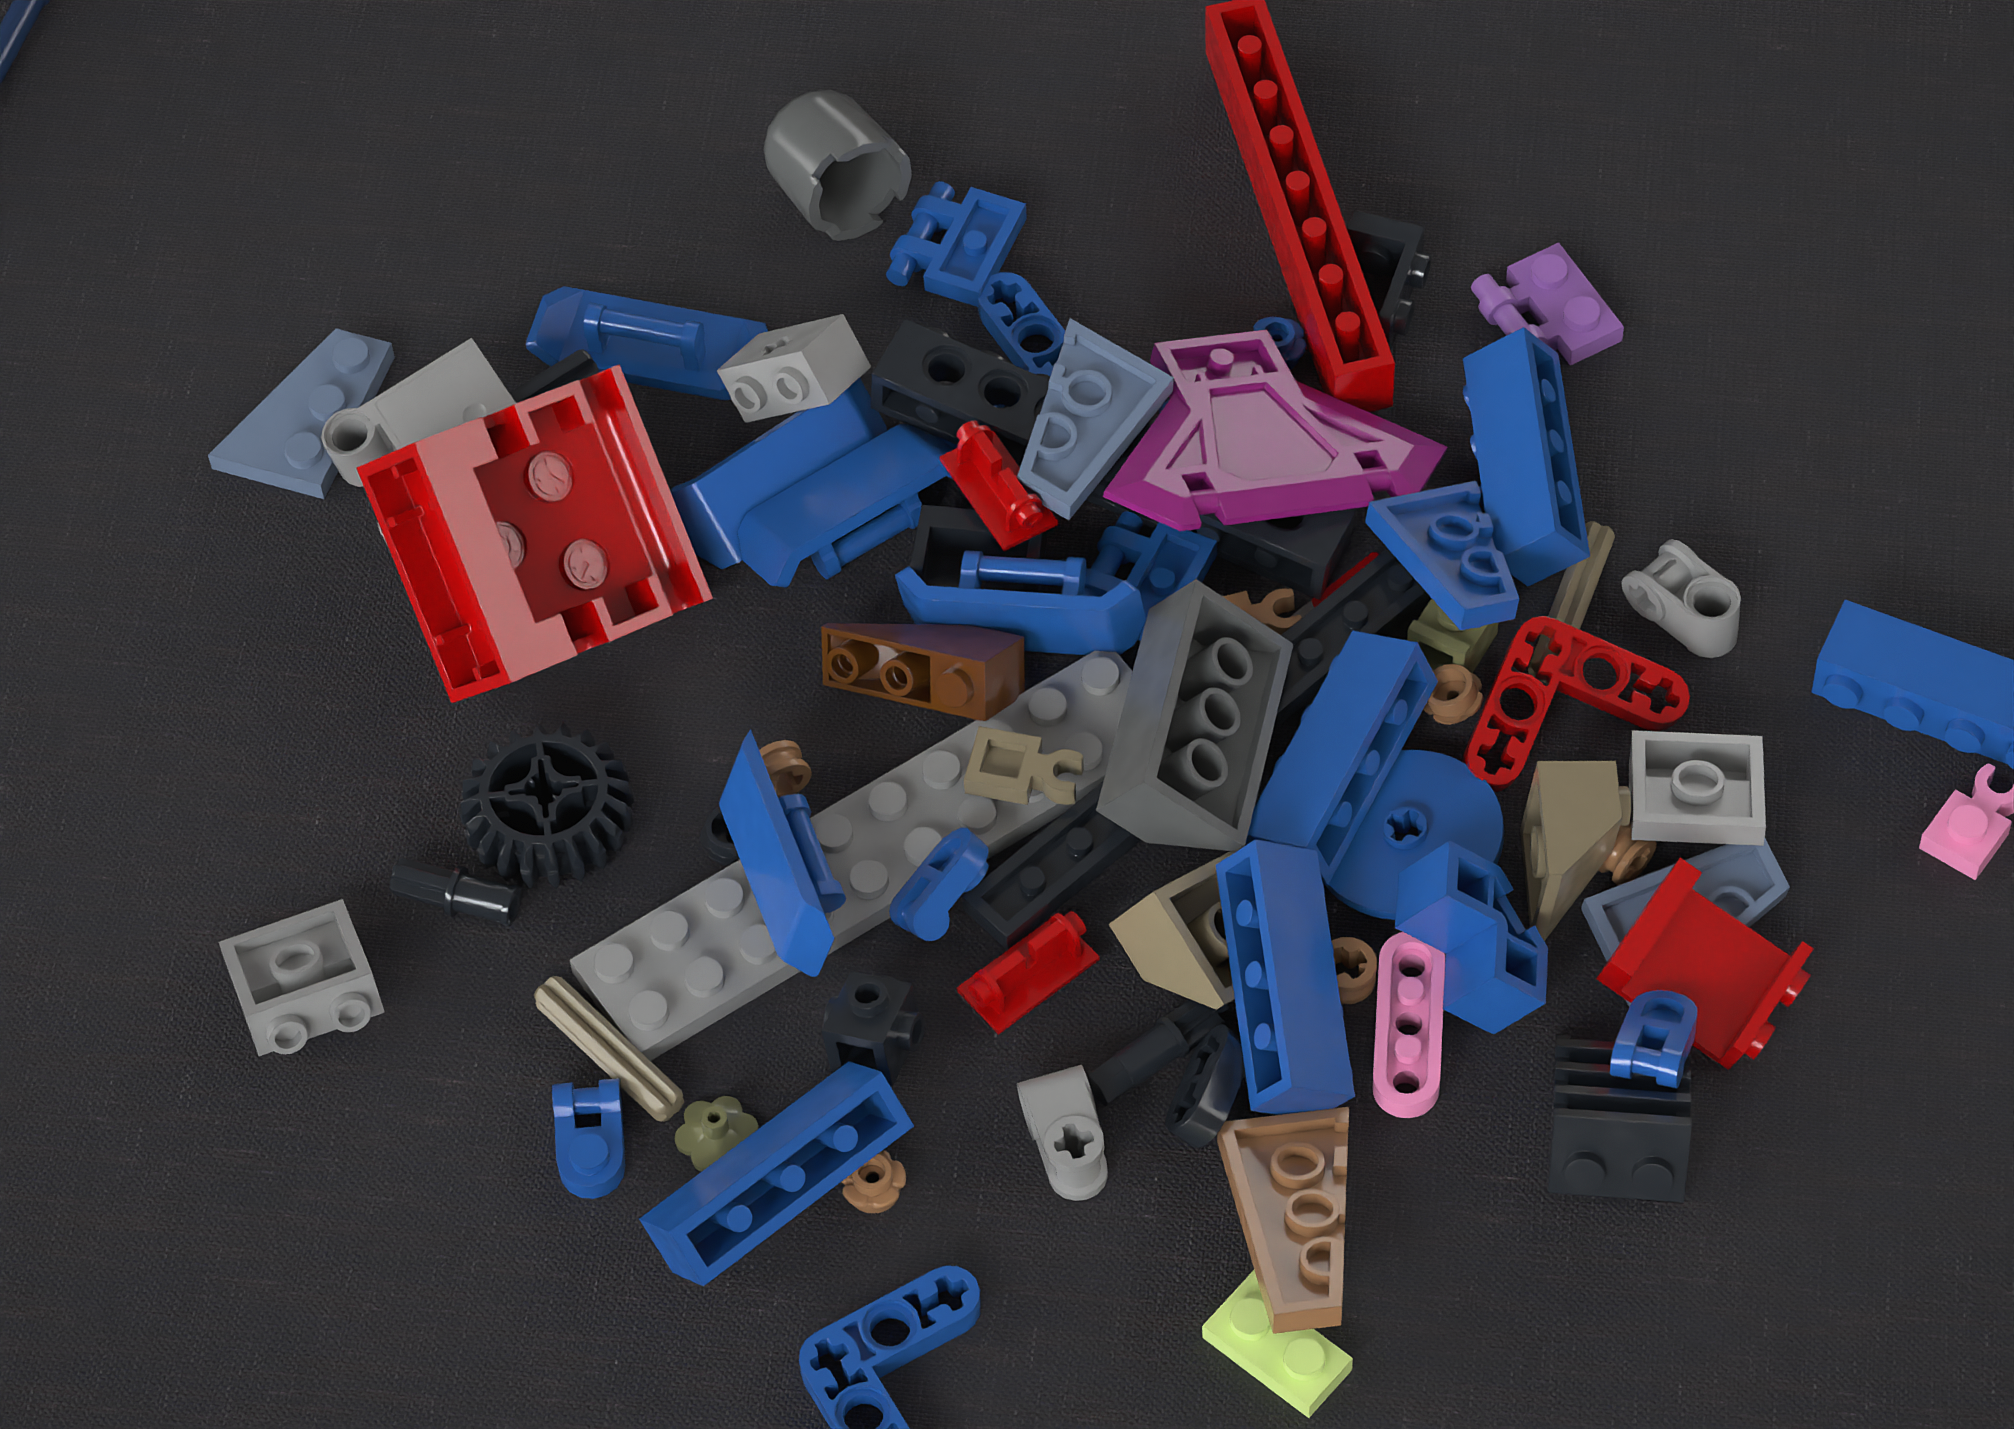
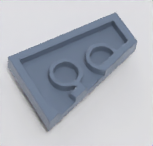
M1070 318L1058 361L1054 364L1049 379L1048 391L1040 415H1037L1017 476L1026 492L1038 495L1043 506L1070 520L1173 392L1174 377Z
M335 329L208 454L211 468L325 499L338 473V469L323 445L321 439L322 428L326 421L336 412L347 408H359L375 398L395 358L392 343Z
M1764 839V846L1726 844L1685 860L1702 872L1692 889L1747 927H1751L1784 899L1790 888L1766 839ZM1674 865L1584 899L1581 910L1607 962ZM1626 1000L1628 1006L1630 1007L1631 1003Z

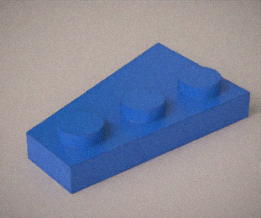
M1477 481L1369 502L1365 523L1459 630L1479 628L1484 625L1515 619L1519 595L1503 552L1497 551L1491 537L1494 527L1489 514H1482L1479 505L1481 492Z

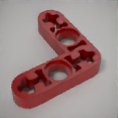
M1546 616L1533 617L1523 623L1509 645L1465 749L1462 762L1467 764L1468 769L1475 777L1482 781L1485 779L1494 792L1502 791L1509 787L1522 771L1556 690L1643 729L1661 731L1675 725L1688 708L1690 699L1688 686L1680 675L1666 667L1555 618ZM1539 634L1550 638L1548 649L1556 653V656L1548 654L1539 665L1535 677L1530 674L1523 673L1529 664L1534 648L1526 643L1525 640L1534 642ZM1592 658H1601L1611 663L1616 672L1615 685L1604 690L1590 686L1583 676L1584 662ZM1512 666L1515 667L1519 672H1512ZM1632 672L1639 676L1632 686L1633 688L1645 693H1651L1656 686L1663 687L1667 690L1665 700L1674 706H1665L1660 713H1654L1649 709L1651 699L1642 693L1633 690L1627 701L1620 699L1618 696L1628 684ZM1539 680H1546V686ZM1518 688L1527 692L1534 703L1533 715L1525 720H1515L1507 716L1500 704L1501 694L1504 691ZM1488 722L1491 723L1496 729L1488 728ZM1500 731L1504 734L1512 735L1501 755V761L1508 765L1509 769L1500 767L1495 775L1485 772L1486 761L1477 754H1487L1495 744ZM1515 736L1523 737L1522 743Z

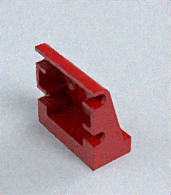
M620 364L582 380L571 382L521 401L485 417H479L424 438L356 468L451 703L515 682L577 656L578 653L610 642L670 617L678 611L713 599Z

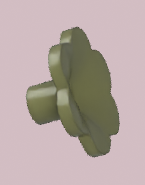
M722 1096L712 1103L696 1101L685 1109V1124L676 1131L675 1144L681 1153L691 1156L693 1166L702 1172L758 1130L759 1125L756 1118L742 1112L740 1102L733 1097Z

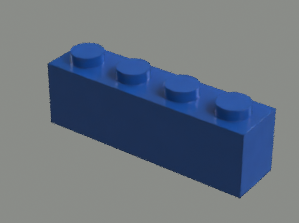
M1523 327L1463 358L1466 377L1463 395L1471 411L1474 434L1470 438L1472 451L1478 460L1481 485L1479 486L1481 492L1480 503L1485 510V514H1489L1494 527L1491 537L1497 551L1503 552L1510 574L1526 586H1530L1589 558L1590 551L1559 355Z
M1844 600L1818 656L1811 693L1825 697L1835 706L1846 709L1855 708L1885 719L1889 724L1898 729L1918 731L1945 741L1958 751L1981 754L2008 764L2014 770V660Z
M1352 630L1340 654L1332 660L1328 675L1313 703L1305 709L1301 724L1287 750L1275 763L1272 777L1256 806H1254L1246 844L1256 839L1318 851L1322 882L1324 885L1329 884L1438 683L1418 642Z
M1255 839L1216 864L1251 1111L1276 1115L1333 1109L1355 1097L1318 851Z
M848 1061L639 1218L672 1273L705 1286L913 1128L914 1125L881 1071Z

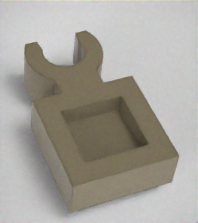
M979 726L964 777L965 794L1028 805L1033 789L1043 791L1045 796L1055 803L1064 805L1074 804L1076 801V783L1061 781L1056 777L1062 773L1082 775L1084 771V758L1081 753L1070 749L1056 750L1049 755L1042 754V737Z

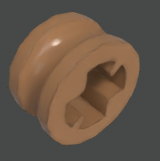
M776 741L759 750L778 798L783 795L796 794L807 785L812 776L811 769L808 763L801 759V750L794 741Z
M1629 822L1628 826H1620L1613 851L1598 871L1601 873L1611 871L1613 873L1612 881L1617 886L1630 882L1647 866L1655 852L1657 843L1656 841L1631 840V822Z
M1340 937L1332 940L1335 968L1336 964L1341 962L1348 969L1359 966L1357 978L1352 979L1347 973L1337 975L1341 1004H1355L1363 1001L1372 993L1376 984L1377 957L1373 949L1364 941L1354 937Z

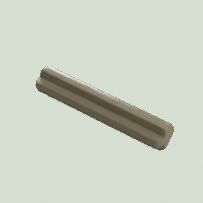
M1595 521L1585 523L1590 557L1566 568L1548 615L1550 618H1555L1577 629L1581 628L1615 538L1614 531L1609 526H1601ZM1542 634L1528 668V673L1535 677L1539 665L1548 654L1556 656V653L1548 649L1550 638Z
M552 976L536 989L534 998L537 1008L612 1079L619 1078L621 1087L654 1119L665 1122L680 1111L684 1104L682 1090L562 977Z

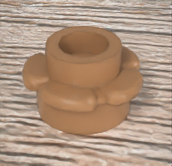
M1447 664L1433 670L1438 683L1428 699L1424 711L1429 715L1433 714L1436 722L1446 725L1456 724L1473 716L1480 709L1483 702V695L1479 692L1482 688V683L1475 674L1457 664Z
M882 1150L841 1181L845 1185L843 1195L850 1204L862 1212H884L897 1202L900 1190L906 1184L905 1169L901 1162L893 1161L890 1154ZM871 1174H875L879 1177V1180L875 1183H869L866 1178Z

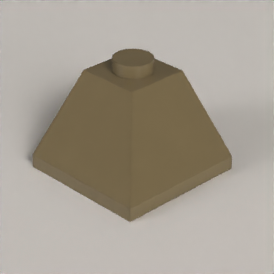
M1537 761L1520 827L1530 928L1535 925L1544 941L1612 853L1619 827L1629 825L1631 815L1630 791L1628 786H1619L1616 761Z
M1230 851L1153 891L1109 924L1144 981L1216 1010L1235 1000L1216 872V864L1235 853V851Z

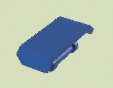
M563 286L543 295L526 340V347L532 354L549 366H553L579 349H584L591 355L600 372L620 364L627 383L719 400H730V394L717 370L756 335L768 332L766 323Z
M858 378L831 404L796 412L700 476L677 485L670 490L697 556L720 569L742 561L737 531L743 518L751 509L888 431L879 412L871 408V397L861 378Z
M899 424L751 509L743 518L737 531L742 560L772 586L788 587L800 561L810 555L815 567L825 579L833 577L841 572V567L903 530L918 527L922 503L917 492L945 476L951 477L941 463L940 456L954 449L945 441L912 425Z
M966 550L962 560L959 588L927 586L910 566L895 574L904 606L915 624L973 625L1024 636V651L1088 655L1093 651L1117 652L1120 655L1135 645L1146 623L1140 591L1128 580H1124L1102 597L1082 596L1086 581L1085 558L1068 557L1067 561L984 556L982 551ZM982 581L1063 586L1062 594L980 588Z
M750 729L742 742L719 801L720 810L778 956L785 963L809 976L816 977L819 975L835 940L825 913H830L840 908L845 903L846 896L840 882L834 880L809 818L811 816V809L806 797L802 794H791L778 798Z

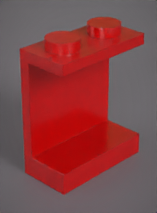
M1680 858L1664 877L1596 979L1630 1003L1638 995L1656 990L1676 992L1692 1000L1697 1007L1696 1033L1692 1045L1729 1070L1743 1054L1754 1060L1768 1042L1776 1026L1767 1021L1778 1002L1789 1007L1808 981L1811 974L1801 967L1814 948L1802 941L1790 955L1785 953L1693 890L1692 887L1702 872Z

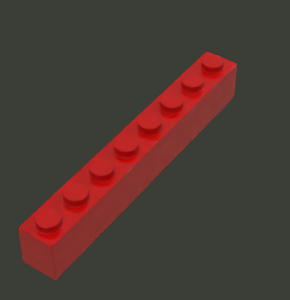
M1232 0L1205 6L1206 55L1300 325L1304 330V336L1325 394L1367 412L1393 407L1395 362L1265 0Z

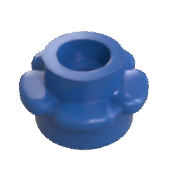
M1274 316L1263 318L1255 323L1254 331L1268 330L1272 339L1282 340L1274 343L1289 370L1294 368L1306 350V341L1302 339L1304 336L1303 328L1292 319Z

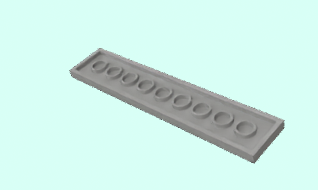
M1093 651L1020 694L1014 703L986 722L974 721L810 818L834 880L840 882L846 896V901L840 908L830 913H825L835 938L829 954L889 919V909L893 898L934 847L952 831L959 828H968L987 845V859L1064 814L1104 781L1133 672L1117 652ZM982 726L1042 737V754L1045 755L1061 749H1070L1081 753L1084 758V771L1082 775L1062 773L1056 777L1061 781L1076 783L1075 803L1068 805L1058 804L1049 800L1043 791L1033 789L1028 805L965 794L964 777L978 727ZM740 860L570 959L572 973L606 1020L650 1061L800 972V970L785 963L778 956Z

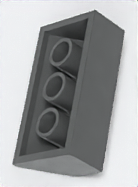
M1197 579L1151 607L1148 611L1096 811L1146 843L1235 852L1243 848L1252 819L1293 643Z

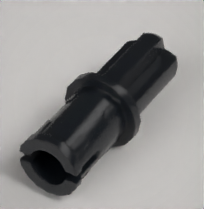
M402 858L394 866L391 874L390 891L393 894L444 908V913L451 917L461 912L499 922L504 926L510 927L515 921L521 902L522 891L519 889L520 886H510L469 875L468 868L460 865L453 871L412 859Z

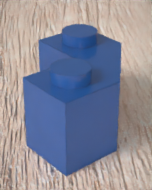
M1449 840L1398 874L1395 928L1446 954L1443 1009L1494 1035L1546 1004L1548 947L1535 925L1527 930L1524 928L1505 896L1514 889L1501 867Z

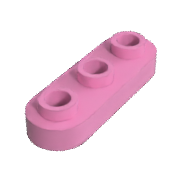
M1404 932L1390 937L1382 946L1379 955L1373 1095L1378 1105L1385 1112L1400 1118H1414L1428 1112L1435 1105L1439 1096L1445 954ZM1412 967L1420 970L1422 974L1417 977H1407L1401 971ZM1404 1025H1412L1418 1028L1419 1032L1414 1035H1404L1398 1029ZM1402 1083H1409L1415 1086L1417 1090L1413 1093L1405 1094L1398 1092L1395 1087Z

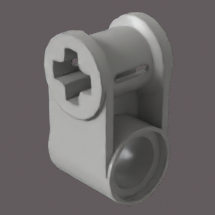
M1673 539L1666 541L1660 546L1659 556L1642 571L1634 570L1623 578L1622 589L1632 607L1641 616L1654 621L1685 645L1690 652L1700 657L1714 658L1730 652L1736 645L1741 605L1739 589L1732 581L1724 578L1699 559L1682 542Z
M1074 1066L1017 1083L1018 1095L1032 1140H1036L1049 1183L1054 1191L1063 1198L1073 1201L1087 1200L1097 1195L1106 1185L1108 1168L1103 1152L1105 1149L1103 1132L1098 1121L1093 1095L1083 1066Z

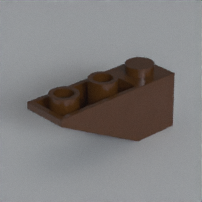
M826 623L821 626L823 685L985 722L1017 700L1020 694L1025 692L1024 636L973 625Z

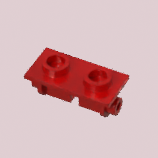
M969 421L961 426L957 431V437L960 440L958 447L941 455L940 461L1001 548L1005 551L1057 526L1058 520L1050 509L1042 505L1038 495L1028 494L1017 479L1020 467L996 433L991 431L986 425L980 426L977 421Z
M1070 911L1064 916L1056 913L1047 922L983 969L974 973L972 977L957 987V992L999 1035L1099 961L1100 956L1080 937L1086 932V927L1075 912Z

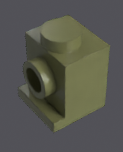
M1431 599L1417 621L1413 620L1409 626L1407 641L1418 642L1432 671L1443 665L1457 664L1473 673L1498 634V623L1484 625L1479 628L1459 630L1437 603Z

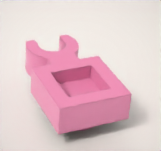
M1986 764L1977 772L1972 790V798L1955 789L1922 834L1919 849L1974 880L1978 878L2009 835L2012 821L2007 819L2006 816L2014 813V785L2007 793H1996L1989 788L1995 771V766L1991 764Z

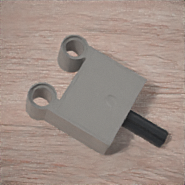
M470 338L359 408H347L333 414L322 428L321 439L342 478L351 485L362 487L363 483L356 469L361 465L424 438L479 417H485L521 401L571 382L582 380L600 371L591 355L584 349H579L521 386L508 392L474 340ZM378 523V528H379L380 534L382 535L383 539L385 540L384 535H383V533H382V530H381V528H380V525H379V523Z

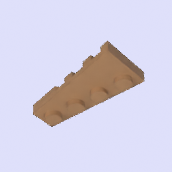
M1349 1107L1226 1121L1217 1133V1143L1273 1334L1341 1325Z

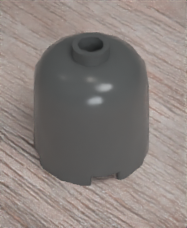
M833 90L807 92L786 104L776 114L768 127L764 142V155L770 174L813 228L826 232L832 240L841 241L858 238L878 228L883 223V220L878 215L889 206L894 196L901 201L907 194L912 177L910 158L846 94Z

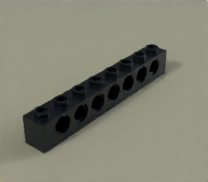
M905 319L872 373L871 408L956 445L960 441L957 437L959 428L969 421H977L980 426L986 425L991 431L996 433L1015 462L1021 467L1037 415H1040L1048 391L1050 376L1031 373L1006 362L1001 356L992 351H979L951 339L938 328L923 327ZM950 381L953 382V384H941L938 382ZM994 405H1007V406H1009V407H1008V408H998V407H995ZM1149 421L1086 500L1119 515L1126 511L1132 512L1142 519L1143 525L1155 530L1159 523L1158 521L1103 497L1105 489L1154 422ZM1345 509L1232 525H1223L1215 514L1200 515L1202 522L1200 529L1189 531L1216 540L1217 557L1320 600L1350 545L1356 510ZM1274 524H1286L1291 526L1292 528L1283 529L1275 526Z

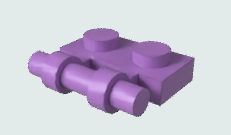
M1556 243L1508 266L1506 282L1511 288L1506 286L1499 287L1490 274L1479 276L1471 285V290L1480 301L1479 311L1489 324L1498 325L1506 336L1523 327L1553 350L1558 349L1570 366L1622 341L1624 326L1560 243ZM1529 311L1540 326L1528 325L1521 314Z

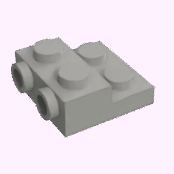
M1632 730L1629 759L1631 840L1764 846L1766 816L1763 736Z
M343 899L218 942L259 1056L273 1051L279 1054L295 1053L306 1044L307 1039L336 1029L342 1032L360 1030L369 1022L370 1017L384 1013L371 968Z

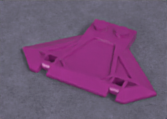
M1268 330L1154 343L1150 362L1156 368L1174 377L1173 392L1169 395L1170 400L1105 489L1103 497L1178 531L1200 529L1202 523L1200 515L1215 514L1223 525H1232L1367 507L1369 502L1374 501L1372 494L1374 492L1386 491L1391 497L1421 492L1445 455L1447 446L1296 381Z

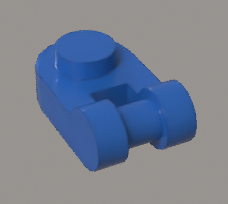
M968 828L956 829L945 836L893 898L889 913L894 924L925 941L940 939L949 928V909L963 892L973 889L985 876L988 869V863L986 862L988 857L987 845Z
M1656 990L1638 995L1632 1001L1616 1038L1611 1057L1610 1075L1632 1079L1634 1073L1657 1077L1656 1082L1658 1085L1678 1088L1686 1059L1695 1039L1697 1007L1694 1002L1686 996L1672 991Z
M620 1079L599 1080V1087L574 1089L573 1082L553 1084L552 1099L555 1120L556 1161L562 1184L570 1193L580 1198L595 1199L606 1196L618 1187L624 1178L626 1167ZM601 1113L602 1126L577 1128V1115Z

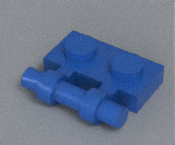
M940 181L935 182L929 194L921 196L911 214L914 222L907 235H901L895 242L890 252L892 263L886 272V277L897 286H906L914 272L924 269L926 270L923 276L925 291L978 307V297L982 294L990 276L999 273L1027 219L1026 203L970 187L962 204L952 202L955 191L949 184ZM943 229L947 230L941 244L931 242L935 232H940Z
M1126 511L1121 513L1115 526H1109L1105 529L1098 541L1097 549L1099 554L1091 568L1086 569V581L1082 596L1102 597L1124 581L1114 577L1119 567L1129 562L1134 563L1135 566L1127 580L1140 591L1147 619L1148 611L1154 605L1195 579L1201 583L1203 582L1217 556V541L1189 530L1178 531L1160 522L1157 524L1151 537L1147 538L1139 535L1143 526L1142 519L1136 514ZM1144 627L1137 639L1139 641H1141Z

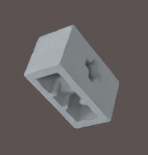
M840 314L759 333L724 363L717 372L729 392L732 402L746 423L829 405L871 368V365L845 316Z

